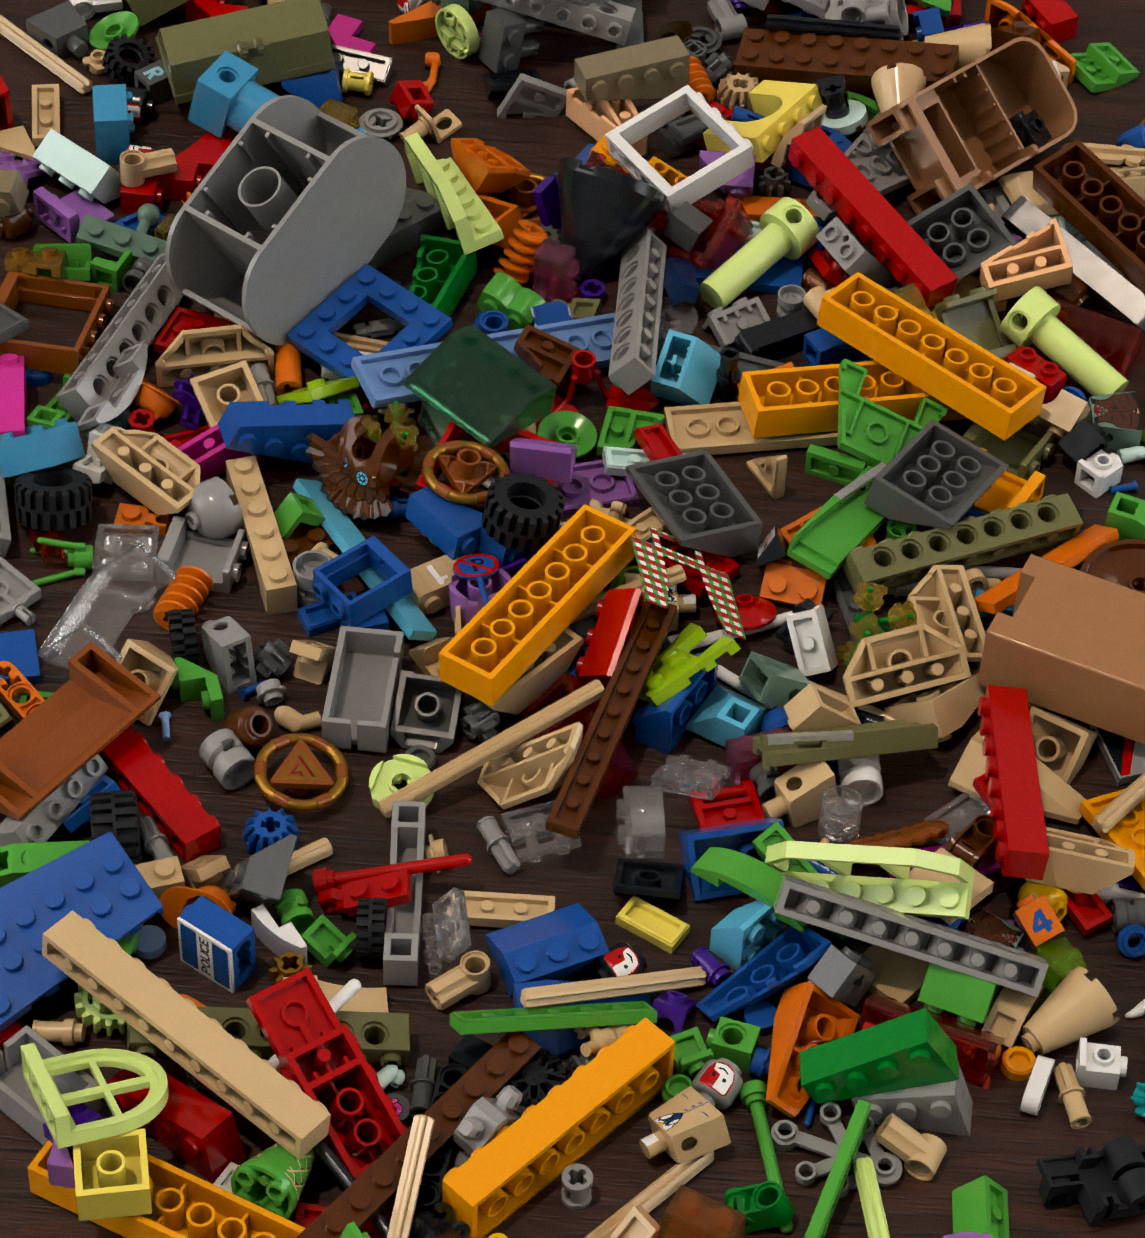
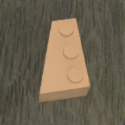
M578 87L567 89L566 116L597 141L606 133L639 114L631 99L586 101ZM648 135L631 145L641 156L647 155Z
M1052 219L1044 228L1037 232L1029 233L1026 235V239L1014 246L1006 247L981 263L979 281L982 287L985 286L986 291L996 288L998 294L993 297L994 303L1025 295L1035 286L1046 290L1071 283L1073 264L1057 219Z

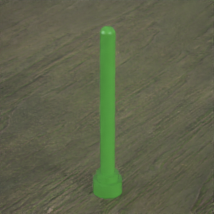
M751 1080L742 1085L739 1092L741 1102L751 1111L767 1180L777 1182L784 1190L764 1108L767 1105L765 1101L766 1083L761 1080ZM792 1219L786 1225L779 1227L782 1233H790L792 1231Z

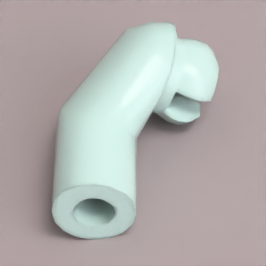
M1134 446L1119 449L1116 454L1120 457L1122 464L1145 460V447Z
M386 1065L377 1072L378 1082L383 1091L389 1084L394 1088H398L405 1080V1072L398 1069L397 1065Z

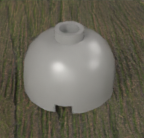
M213 477L198 484L193 492V498L187 506V514L185 515L187 524L192 530H197L199 534L206 538L224 539L235 535L239 529H243L242 509L239 503L233 505L229 496L234 493L224 480L219 477Z

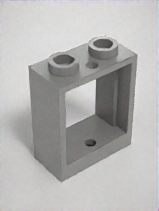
M837 216L816 235V238L850 276L859 272L877 284L884 285L886 288L896 280L891 271L876 258L872 250Z

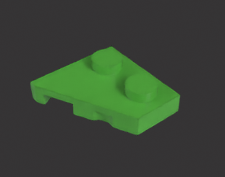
M608 406L597 445V455L602 456L604 446L640 448V445L633 437L635 428L658 423L664 426L665 415Z

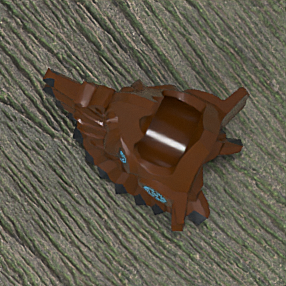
M357 415L347 420L341 431L334 434L330 440L325 441L316 434L310 433L306 436L310 447L307 448L305 453L309 459L313 460L312 468L320 473L317 479L322 483L320 491L326 492L327 500L333 502L334 508H340L342 515L350 513L353 519L361 518L363 521L369 518L375 520L381 516L388 517L393 510L389 498H392V495L398 496V498H406L413 493L402 488V483L395 477H397L401 470L413 466L414 446L410 444L401 448L396 437L388 429L383 433L379 441L373 440L367 434L368 428L361 422L364 416Z

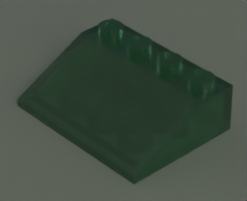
M468 324L450 334L403 383V386L489 449L551 414L557 386L472 324Z

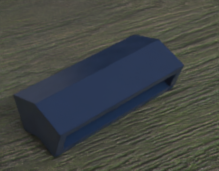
M675 257L666 258L663 286L672 306L681 302L695 304L700 286L688 260Z

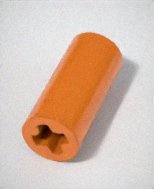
M289 343L276 345L274 348L275 390L277 396L302 388L301 351Z

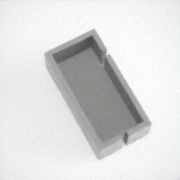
M351 626L340 627L321 721L322 738L331 742L336 748L351 749L352 745H357V750L387 752L399 678L404 660V632Z

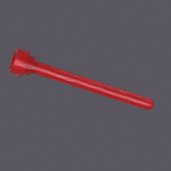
M462 853L337 873L335 870H329L328 867L313 870V884L318 895V892L332 887L337 888L340 884L403 869H408L410 874L413 875L466 867L471 865L473 859L470 854Z

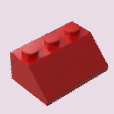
M612 589L607 591L605 599H599L595 611V617H598L595 628L590 627L585 640V646H588L585 657H579L575 670L581 687L598 679L606 690L643 608L644 598L642 589Z

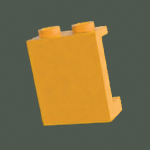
M1005 471L971 508L988 514L996 509L1006 510L1013 508L1022 502L1032 503L1039 501L1043 496L1046 475L1035 471L1027 481Z

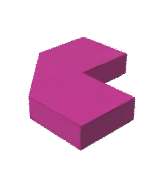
M338 14L328 27L332 44L373 54L376 51V43L356 38L363 28L362 20Z

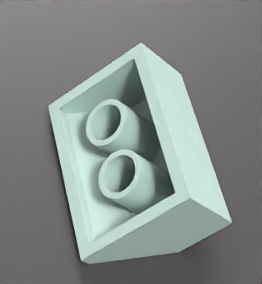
M50 129L32 156L41 163L38 167L51 177L55 173L60 176L58 181L71 190L74 186L80 189L78 194L90 202L95 198L101 203L106 204L120 197L122 187L120 173L55 130Z

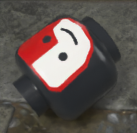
M126 86V91L132 92L133 101L127 102L128 114H133L135 124H143L148 116H153L155 100H151V95L147 89Z
M620 942L609 948V952L598 958V968L594 970L596 979L642 974L644 969L647 968V963L636 945L633 944L631 946L626 942Z

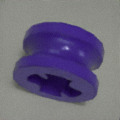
M596 279L585 280L580 285L579 298L601 299L603 304L605 301L604 283Z

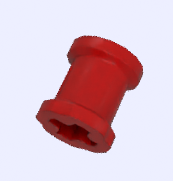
M137 409L130 413L128 423L132 430L156 433L153 429L155 423L153 412Z

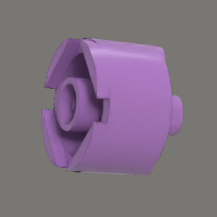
M499 568L496 574L483 579L489 601L511 579L510 575L501 568ZM454 573L452 582L449 583L451 619L454 622L455 606H460L461 628H463L484 607L477 580L462 579Z

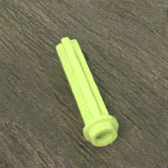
M870 1157L857 1158L855 1163H853V1169L868 1237L890 1238L874 1162Z

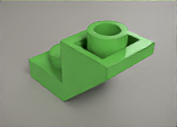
M182 657L174 658V662L179 670L171 686L173 691H179L181 702L201 699L203 710L209 709L212 722L224 720L223 696L218 675Z

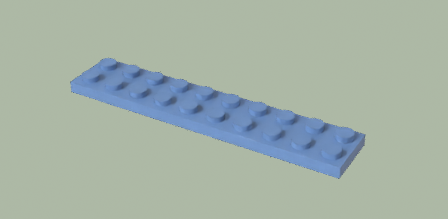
M615 313L533 326L580 348V350L593 352L596 356L595 369L610 366ZM524 328L353 357L351 367L373 409L392 406L396 400L399 401V404L542 379L513 350Z

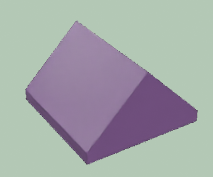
M515 438L510 441V473L513 475L516 472H523L526 475L530 473L536 475L535 477H543L546 480L571 483L578 445Z

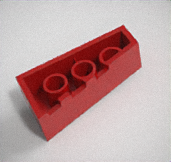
M121 1069L106 1082L110 1084L141 1076L132 1071ZM166 1073L169 1090L167 1104L159 1115L143 1125L142 1128H145V1131L213 1184L230 1162L241 1165L247 1161L233 1113ZM150 1088L115 1095L114 1098L122 1114L139 1105L148 1095Z

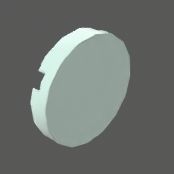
M847 99L850 109L849 113L837 119L824 116L822 125L837 130L844 136L852 134L856 131V127L859 125L863 127L868 120L866 107L860 101Z

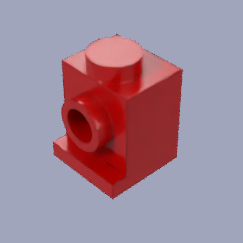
M422 80L398 81L389 99L390 104H395L404 120L412 119L414 123L418 121V115L414 106L420 105L429 114L434 105V101Z

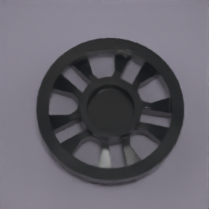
M541 1048L535 1057L538 1059L531 1061L511 1080L512 1082L506 1085L514 1086L517 1089L522 1087L525 1090L520 1105L527 1107L537 1105L546 1097L543 1092L545 1087L552 1089L555 1085H562L566 1081V1070L561 1063L560 1057L558 1058L556 1054H550L548 1049L543 1050ZM546 1060L547 1063L544 1066L541 1065ZM556 1067L558 1071L550 1072L548 1070ZM531 1092H537V1099H531Z

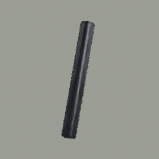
M768 14L766 17V28L772 30L899 40L900 27L897 25Z

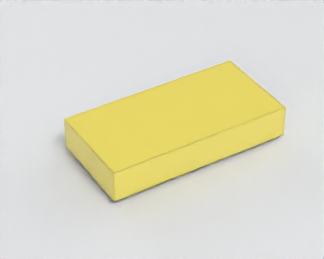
M635 895L627 902L615 919V924L670 954L676 950L690 933L689 924Z

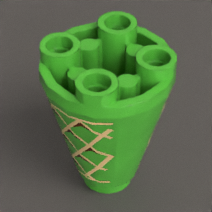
M276 1143L235 1169L231 1177L232 1192L247 1201L289 1219L296 1208L316 1158V1152L312 1148L298 1160Z

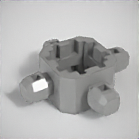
M508 1085L497 1095V1099L481 1097L473 1103L453 1134V1141L464 1149V1151H459L454 1161V1167H460L470 1158L475 1149L480 1146H486L496 1137L500 1129L506 1125L511 1126L520 1118L512 1110H517L522 1101V1092L516 1087Z

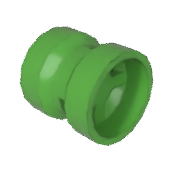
M289 889L282 892L280 901L274 904L276 913L279 917H282L281 925L283 926L291 922L300 935L316 921L313 911L308 907L306 894L301 889Z

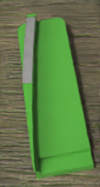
M883 461L877 466L866 467L854 481L834 494L793 536L786 555L829 580L844 565L849 552L858 546H862L888 519L864 504L874 477L888 462ZM866 485V489L858 495H856V491L860 490Z

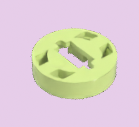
M450 4L440 9L436 13L435 25L445 49L457 59H464L476 53L479 48V34L469 13L458 4Z

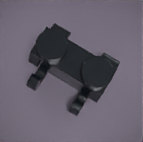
M438 1202L434 1205V1209L438 1213L443 1212L439 1218H433L434 1214L431 1211L415 1212L409 1238H469L471 1230L465 1221L457 1220L450 1224L453 1209L446 1202Z

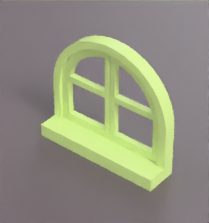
M35 1043L20 1046L24 1078L58 1149L133 1131L153 1120L167 1104L169 1090L166 1072L155 1060L143 1054L123 1049L104 1048L78 1051L42 1059ZM99 1067L121 1068L132 1071L141 1077L107 1084ZM90 1069L98 1086L60 1094L52 1076ZM150 1088L148 1095L139 1105L122 1114L114 1098L115 1095ZM104 1098L114 1116L75 1125L67 1106Z

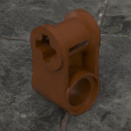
M990 815L977 816L950 840L945 850L957 858H961L977 871L981 864L991 856L998 841L993 840L995 819L990 818Z

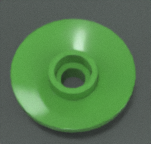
M129 11L110 14L101 19L92 28L89 34V42L94 49L106 51L110 40H113L115 36H119L121 39L122 34H127V37L130 39L131 35H135L139 28V20L134 13Z
M557 411L547 415L540 422L537 432L538 436L552 441L578 445L576 458L590 453L597 441V431L594 424L584 415L573 411Z

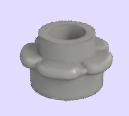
M279 679L265 680L256 687V700L268 707L275 706L283 700L286 687L281 686Z

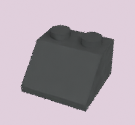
M290 834L238 863L234 869L230 868L225 879L224 888L228 889L227 894L231 900L252 907L263 904L265 908L280 901L297 836Z

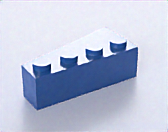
M348 399L338 400L337 404H326L324 400H312L311 404L296 405L295 401H284L278 405H269L268 401L230 402L218 422V427L227 449L312 464L313 460L309 459L305 453L307 448L310 447L306 436L314 433L325 441L330 440L334 434L341 431L345 422L354 417L355 414Z

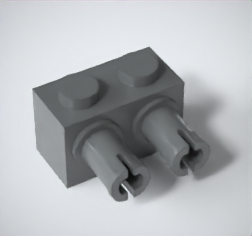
M505 8L486 11L478 58L496 74L518 70L520 58L538 54V41L535 38L524 40V35L541 32L543 30L541 26H544L543 20L531 16L521 18L514 11Z

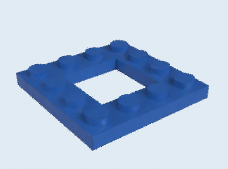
M366 263L294 327L286 337L289 344L340 378L356 376L351 367L352 358L362 356L363 354L333 334L368 303H371L406 326L377 353L433 344L453 327L452 318ZM359 383L360 386H358L357 389L365 394L361 384Z

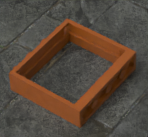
M9 271L0 287V302L13 311L18 302L90 311L91 314L74 348L9 339L0 344V356L8 353L24 356L25 368L73 374L98 340L100 332L105 330L108 315L113 314L115 301L111 299L110 285Z

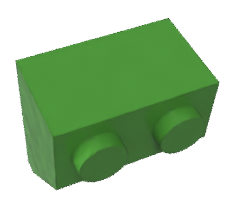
M930 963L918 1001L925 1003L924 1008L926 1010L941 1015L946 1010L957 1014L956 1020L976 1026L977 1022L983 1024L986 1021L1001 985Z

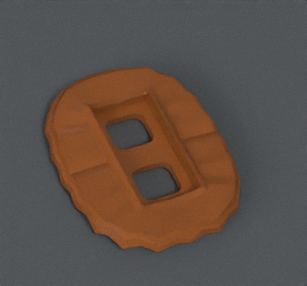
M926 820L924 822H916L912 826L904 825L898 830L890 829L884 834L875 833L872 837H862L859 840H853L849 844L910 848L914 845H923L929 841L945 838L949 831V824L942 820Z

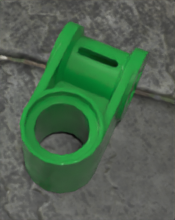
M765 1181L746 1187H734L728 1189L724 1194V1202L727 1205L724 1229L731 1234L746 1235L753 1231L781 1227L789 1223L794 1216V1205L782 1187L774 1181Z

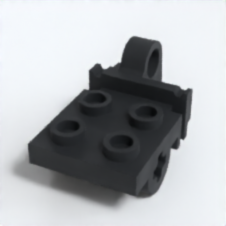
M1117 1137L1108 1142L1102 1151H1096L1094 1146H1089L1085 1152L1083 1147H1078L1075 1154L1038 1158L1036 1165L1042 1176L1038 1191L1047 1209L1062 1208L1077 1198L1090 1227L1099 1226L1105 1213L1108 1219L1145 1214V1145L1138 1146L1133 1137Z

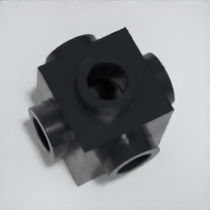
M1035 109L1026 115L1023 111H1020L1008 119L1024 148L1032 144H1036L1039 148L1052 138L1043 119L1039 117Z

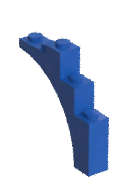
M429 486L411 493L409 496L405 518L452 560L469 555L476 550L480 554L496 557L500 567H503L524 557L529 561L540 550L537 548L536 552H529L528 550L519 552L517 549L504 548L503 544L495 543L493 537H488L485 533L486 529L482 527V512L463 504L445 500L435 494Z

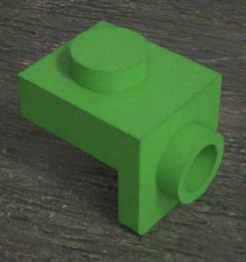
M322 914L301 937L307 945V950L327 968L335 959L341 963L354 950L350 943L356 938V934L352 931L346 937Z
M698 1027L669 1036L676 1042L674 1066L678 1074L695 1078L704 1064L714 1058L712 1049H707Z

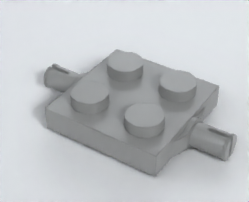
M0 556V625L10 618L18 617L27 626H30L31 623L33 624L36 621L37 616L28 610L27 607L42 598L41 589Z

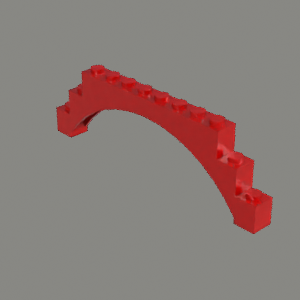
M189 0L185 2L186 21H196L249 9L248 6L227 4V0ZM268 84L261 85L265 88H268ZM229 129L222 138H219L207 131L204 136L189 148L175 156L177 171L145 178L144 184L139 187L131 188L122 184L120 190L122 213L133 214L138 212V209L143 204L147 203L163 206L164 199L177 201L182 199L187 201L186 192L189 191L192 194L238 133Z

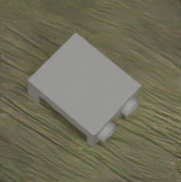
M174 516L156 558L158 580L170 583L177 569L190 565L204 570L211 576L214 583L211 590L230 594L233 583L240 580L242 560H247L249 556L250 546L249 542L246 541V530L239 529L235 539H210L198 532L187 531L186 518Z

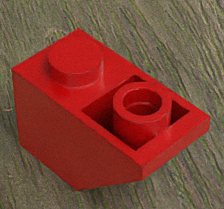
M1023 0L1021 12L1054 41L1059 43L1076 37L1079 16L1065 1Z

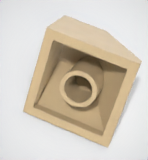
M246 360L190 379V384L210 428L218 424L230 402L264 401Z
M127 639L117 662L161 695V699L138 718L145 725L151 726L179 669L170 655L148 641Z
M1032 706L1029 714L1035 756L1070 785L1084 765L1098 733L1068 719Z

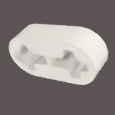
M1041 1055L1037 1056L1023 1095L1020 1111L1034 1116L1038 1115L1055 1065L1054 1059Z

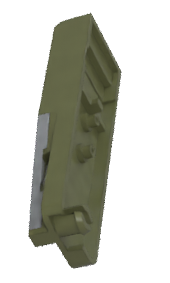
M905 719L776 734H761L753 737L752 751L756 756L761 755L762 752V763L760 766L763 771L770 772L771 768L777 771L778 766L938 748V727L934 723H909Z

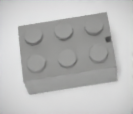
M26 1025L3 1043L7 1072L5 1070L3 1052L0 1050V1110L44 1146L48 1141L44 1137L43 1123L45 1120L24 1078L20 1046L35 1043L42 1059L64 1054ZM83 1070L52 1076L60 1094L98 1086L96 1081ZM101 1099L84 1102L86 1106L95 1112L102 1109Z

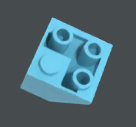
M717 684L687 723L686 729L742 755L753 741V737L757 736L760 732L762 718L771 708Z
M759 900L753 901L733 910L711 929L709 950L738 970L786 930L785 923L775 917L774 908Z

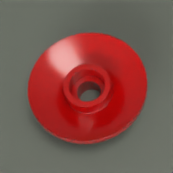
M740 594L735 597L744 631L763 628L775 620L777 611L771 601L750 594ZM714 610L715 620L722 625Z

